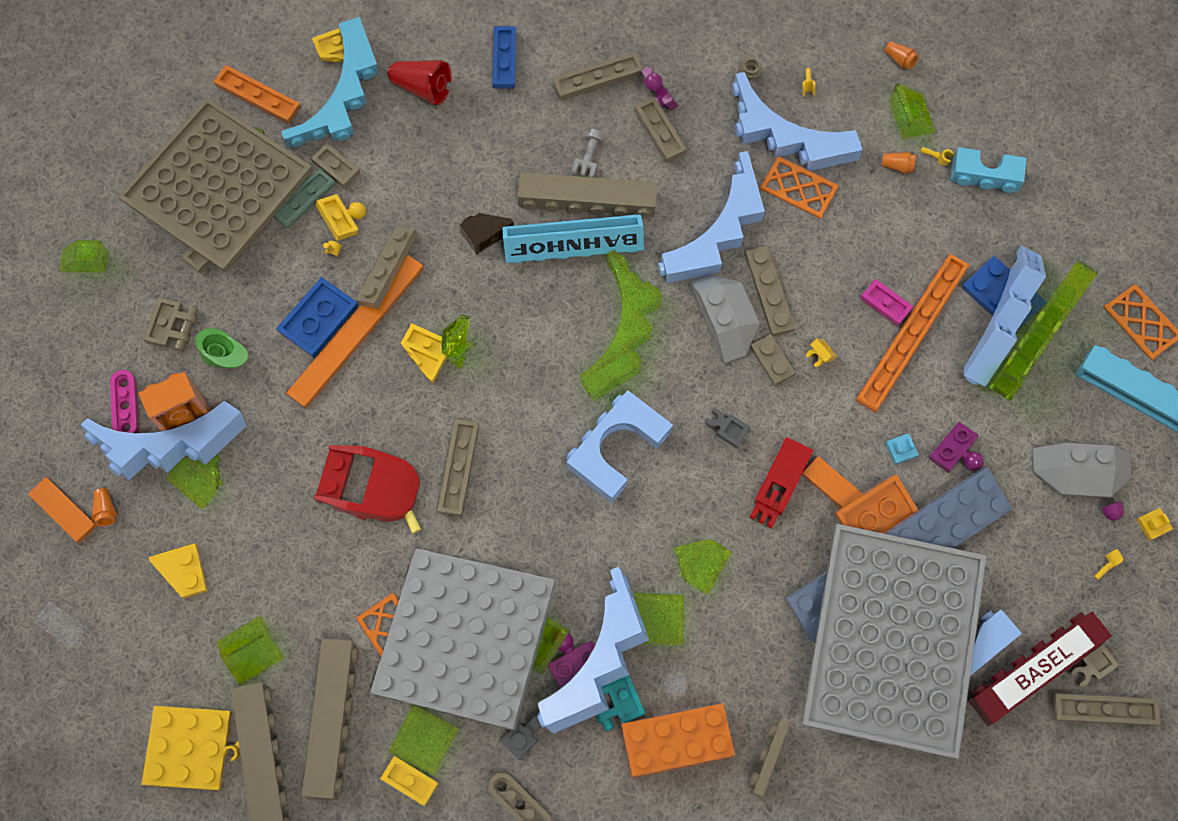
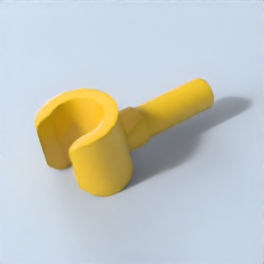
M806 68V79L802 82V95L805 96V92H812L814 96L816 82L811 79V69Z
M925 147L921 149L922 153L933 156L942 166H947L951 162L944 156L947 158L954 156V152L950 149H945L942 153Z
M335 241L324 243L323 247L326 249L324 254L328 255L331 253L338 257L341 244Z
M1118 549L1105 555L1109 563L1094 575L1097 580L1123 561V556Z
M239 741L234 745L226 746L222 751V755H227L232 748L235 755L230 761L237 760L240 757Z

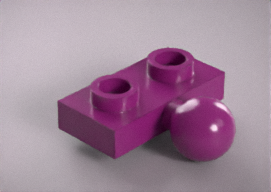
M649 66L641 71L646 77L643 80L646 88L650 91H656L658 95L655 98L663 108L667 106L672 111L679 106L663 85L662 77L659 74L654 73Z
M958 422L930 455L929 459L947 473L951 472L960 459L964 460L967 469L978 471L984 465V458L980 453L968 452V450L978 439L979 435L961 422Z
M561 631L555 635L553 640L554 646L557 650L564 652L565 655L547 666L559 688L569 683L587 662L595 648L592 640L574 650L572 647L573 637L570 633Z

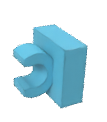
M909 433L885 443L895 465L914 459L919 455Z

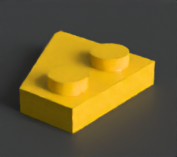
M340 28L312 38L321 61L344 63V44Z
M411 323L401 341V346L426 378L434 384L454 347V342Z
M194 543L149 557V561L182 598H188L208 591L197 544Z

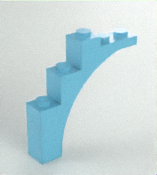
M360 17L339 23L344 44V63L340 80L330 99L311 119L304 124L281 131L287 147H299L306 141L323 139L327 134H331L333 141H344L354 134L346 111L357 110L367 104L359 80L371 79L376 74H379L377 63Z

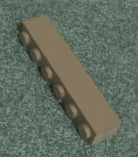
M520 172L518 204L519 207H523L526 210L543 208L550 212L568 210L571 213L583 211L591 212L594 215L610 213L615 216L641 214V218L646 219L655 216L657 182Z
M322 639L302 790V796L306 798L337 800L338 794L343 792L344 779L340 778L341 767H345L347 761V752L343 751L344 741H348L350 735V725H346L347 715H351L353 710V699H350V690L354 689L356 685V674L353 673V665L358 663L359 648H356V644L353 641Z
M263 682L231 688L250 821H291L290 817L285 818L284 807L288 806L286 791H281L280 781L284 780L282 765H277L276 755L280 754L278 739H273L272 729L276 728L274 713L270 714L268 704L272 703L271 690L266 688Z

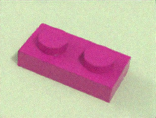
M877 279L873 281L860 298L897 327L913 308L911 304Z

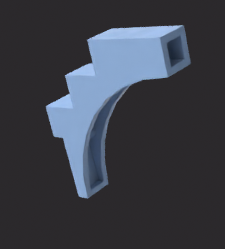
M745 72L736 74L735 82L732 83L734 97L737 96L739 100L738 123L735 124V131L737 137L741 136L743 144L767 139L768 149L770 151L773 150L775 158L799 153L801 164H805L806 170L809 171L859 160L863 149L856 130L821 132L791 123L774 113L759 99L750 86Z
M223 401L212 411L193 422L155 433L135 434L119 432L103 427L88 418L81 424L85 431L84 438L91 445L97 444L100 446V450L105 454L110 463L108 468L116 476L122 475L128 480L134 477L148 463L154 468L160 467L168 473L186 455L193 461L198 459L206 465L247 426L242 413L226 401Z

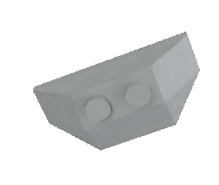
M711 274L690 281L691 290L723 363L727 364L746 357L760 323L742 283Z
M1060 443L1032 449L1033 473L1060 495L1111 498L1131 479L1130 454L1116 446Z

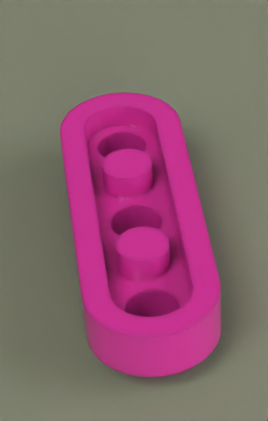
M119 370L110 379L112 429L124 432V428L130 425L131 428L127 433L137 434L139 432L137 381L131 372ZM124 381H128L127 386L121 387ZM125 403H129L127 409L122 408Z

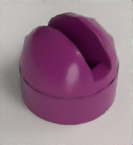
M1117 501L1102 507V511L1107 519L1114 521L1123 517L1124 507L1121 501Z

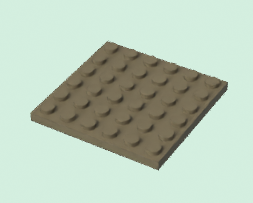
M206 97L117 197L124 204L226 273L310 175L313 169L311 165Z

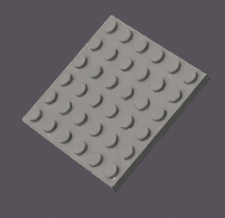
M415 548L370 693L515 731L555 591L556 580Z

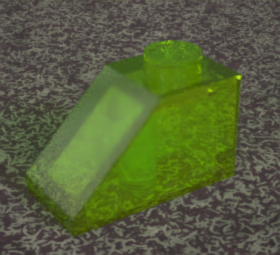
M76 240L62 249L59 271L106 273L109 251L100 240Z

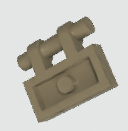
M158 297L143 338L144 342L168 348L170 341L175 340L174 349L183 352L185 345L190 341L189 333L192 325H195L197 321L196 313L198 308L189 305L187 312H181L183 307L181 302ZM177 321L183 322L180 332L174 331Z

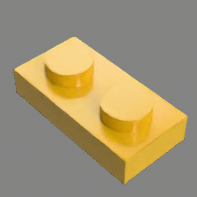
M395 756L380 778L423 806L427 805L439 785L438 782Z

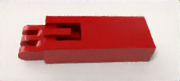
M788 437L785 438L755 498L754 503L756 505L750 519L754 520L759 512L762 516L758 523L763 525L768 516L771 519L767 527L772 529L778 515L782 516L814 451L813 449ZM774 483L777 484L778 487L781 486L784 488L777 502L775 500L779 494V491L775 489L773 490L770 498H768V495Z

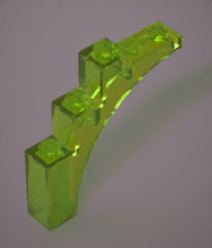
M615 249L607 254V264L616 278L621 294V320L616 335L607 351L592 367L580 375V383L593 402L641 372L642 360L638 353L633 350L651 339L652 326L644 317L661 307L662 293L656 285L652 286L649 280L642 284L639 276L635 272L632 273L628 268L629 264L622 254L619 256Z
M1079 259L1075 262L990 385V389L1011 401L1058 329L1098 275V271Z

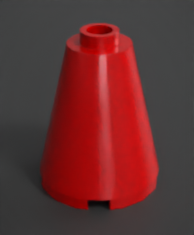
M443 60L395 61L389 66L387 73L391 83L433 105H441L450 91L446 87L447 83L452 81V70L450 64Z

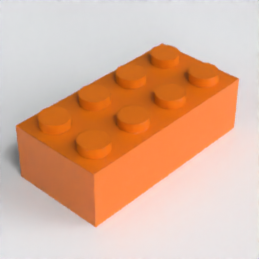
M723 703L621 725L632 779L729 759L735 756Z

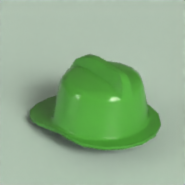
M207 328L200 331L196 336L195 343L199 350L200 358L208 366L237 368L242 366L248 359V352L243 345L222 330Z

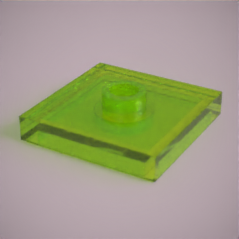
M634 593V599L649 637V641L642 644L683 646L684 595Z
M413 705L388 752L435 776L459 729Z

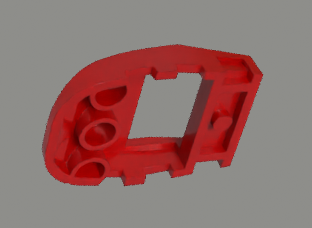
M329 445V453L316 495L314 494V500L317 503H326L337 511L348 513L359 519L366 520V518L386 522L401 520L413 509L420 486L419 474L413 465L399 457L365 446ZM355 454L375 459L362 504L342 500Z

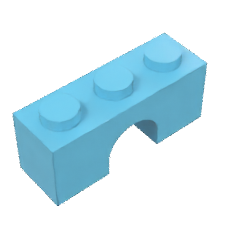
M957 148L952 161L951 182H957L961 186L976 185L982 189H1002L1006 193L1018 192L1025 179V157L1003 154L998 163V168L990 169L982 164L980 160L981 151Z

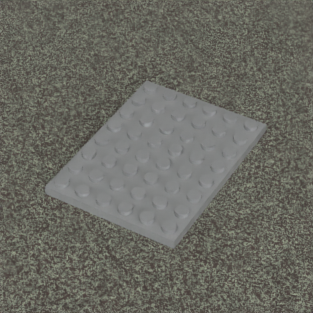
M836 524L801 725L951 759H959L986 555Z

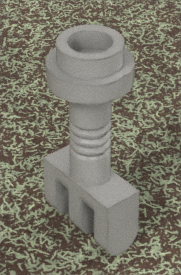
M590 129V132H587L585 138L589 142L583 160L575 158L571 171L572 175H576L578 168H582L580 177H585L587 170H590L589 177L594 178L597 164L592 163L597 144H602L604 139L601 131Z

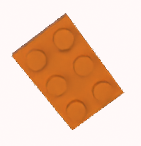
M893 474L834 512V515L841 525L885 533L917 512L918 509L897 474Z

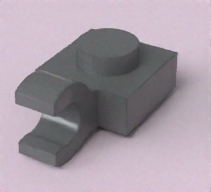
M538 715L533 717L525 728L518 723L516 730H511L501 740L518 760L538 742L533 737L542 727Z

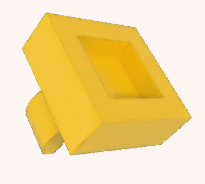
M820 338L815 339L810 344L813 349L806 354L807 358L812 357L814 354L818 355L819 359L814 364L815 367L822 366L824 362L831 363L838 357L826 341Z
M1161 508L1136 519L1149 541L1173 530L1169 523L1170 520Z

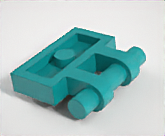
M629 675L602 687L604 695L609 694L614 708L596 716L598 722L602 723L605 732L615 728L611 720L615 716H618L621 724H624L646 714Z

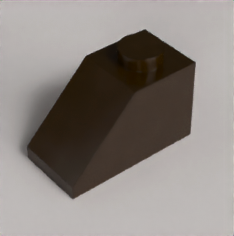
M478 213L475 216H469L464 219L460 224L462 236L477 255L502 240L503 227L514 226V222L511 218Z

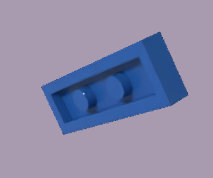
M494 26L493 88L515 89L516 26Z

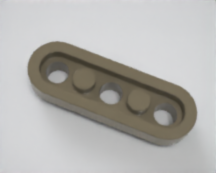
M501 772L492 776L488 785L491 795L517 821H535L539 818L543 819V821H552L550 815L509 774ZM502 781L507 784V788L503 792L497 789L498 783ZM517 801H525L526 806L523 810L516 808Z

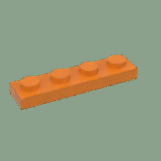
M228 65L224 66L213 81L216 87L287 124L291 123L301 109L299 102Z

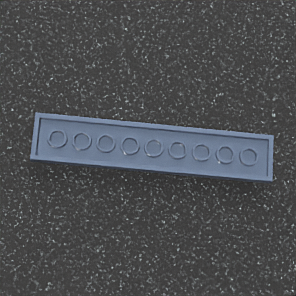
M983 467L883 534L954 549L1013 508L988 467ZM827 571L785 598L811 642L816 640Z

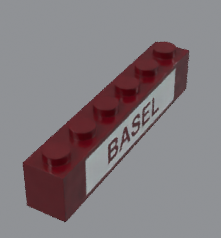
M1093 611L1086 615L1080 612L1069 620L1072 624L1066 629L1061 626L1050 634L1053 639L1045 644L1042 640L1031 648L1033 653L1026 658L1024 655H1021L1011 663L1013 668L1008 672L1002 669L991 677L994 682L986 687L983 683L971 692L974 697L968 700V702L986 726L996 723L1112 637Z

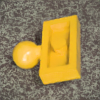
M337 194L316 201V208L336 241L357 235L358 228L352 219L360 220L366 215V207L362 203L353 202L346 210Z

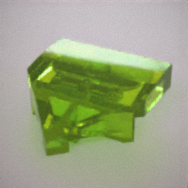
M464 314L445 328L442 333V353L459 369H463L464 360L466 359L465 354L474 345V342L466 340L471 317Z
M215 455L206 465L198 459L196 461H193L191 458L181 459L166 477V480L200 509L205 508L218 491V486L223 485V481L220 480L218 467L220 456Z
M712 539L674 547L681 571L679 573L680 578H684L685 582L701 593L709 594L732 552Z

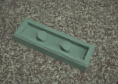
M319 168L298 187L275 214L274 218L286 229H289L316 204L317 200H320L337 185L336 182Z

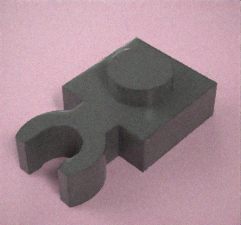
M713 408L712 414L718 420L711 421L707 418L705 420L706 426L712 429L718 428L719 431L716 436L737 448L750 430V426L731 414L725 419L720 410Z

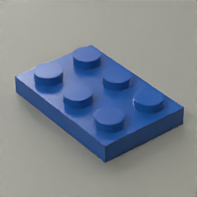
M993 256L962 286V289L993 316L1006 287L1010 269L997 257ZM1035 293L1030 300L1032 308L1017 331L1046 304L1047 301L1039 294Z
M321 277L276 330L314 358L359 305L351 297Z

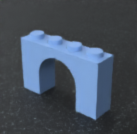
M628 390L623 396L620 394L612 403L613 408L609 413L604 412L597 421L598 426L593 431L589 430L581 440L583 443L578 449L573 448L566 457L568 460L567 469L610 503H613L625 489L628 479L607 464L602 458L600 446L603 440L612 432L628 430L638 434L658 449L673 429V424Z

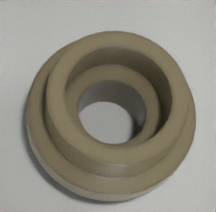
M750 57L741 63L740 73L745 72L747 79H756L762 72V66L756 58ZM748 68H753L754 71H749V70H747V69H748Z

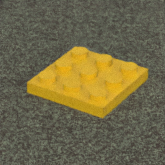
M154 706L141 785L221 791L226 755H222V751L228 744L232 712Z

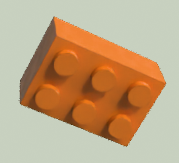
M185 372L172 374L167 380L158 384H150L138 393L149 419L161 431L188 424L210 412L204 395Z

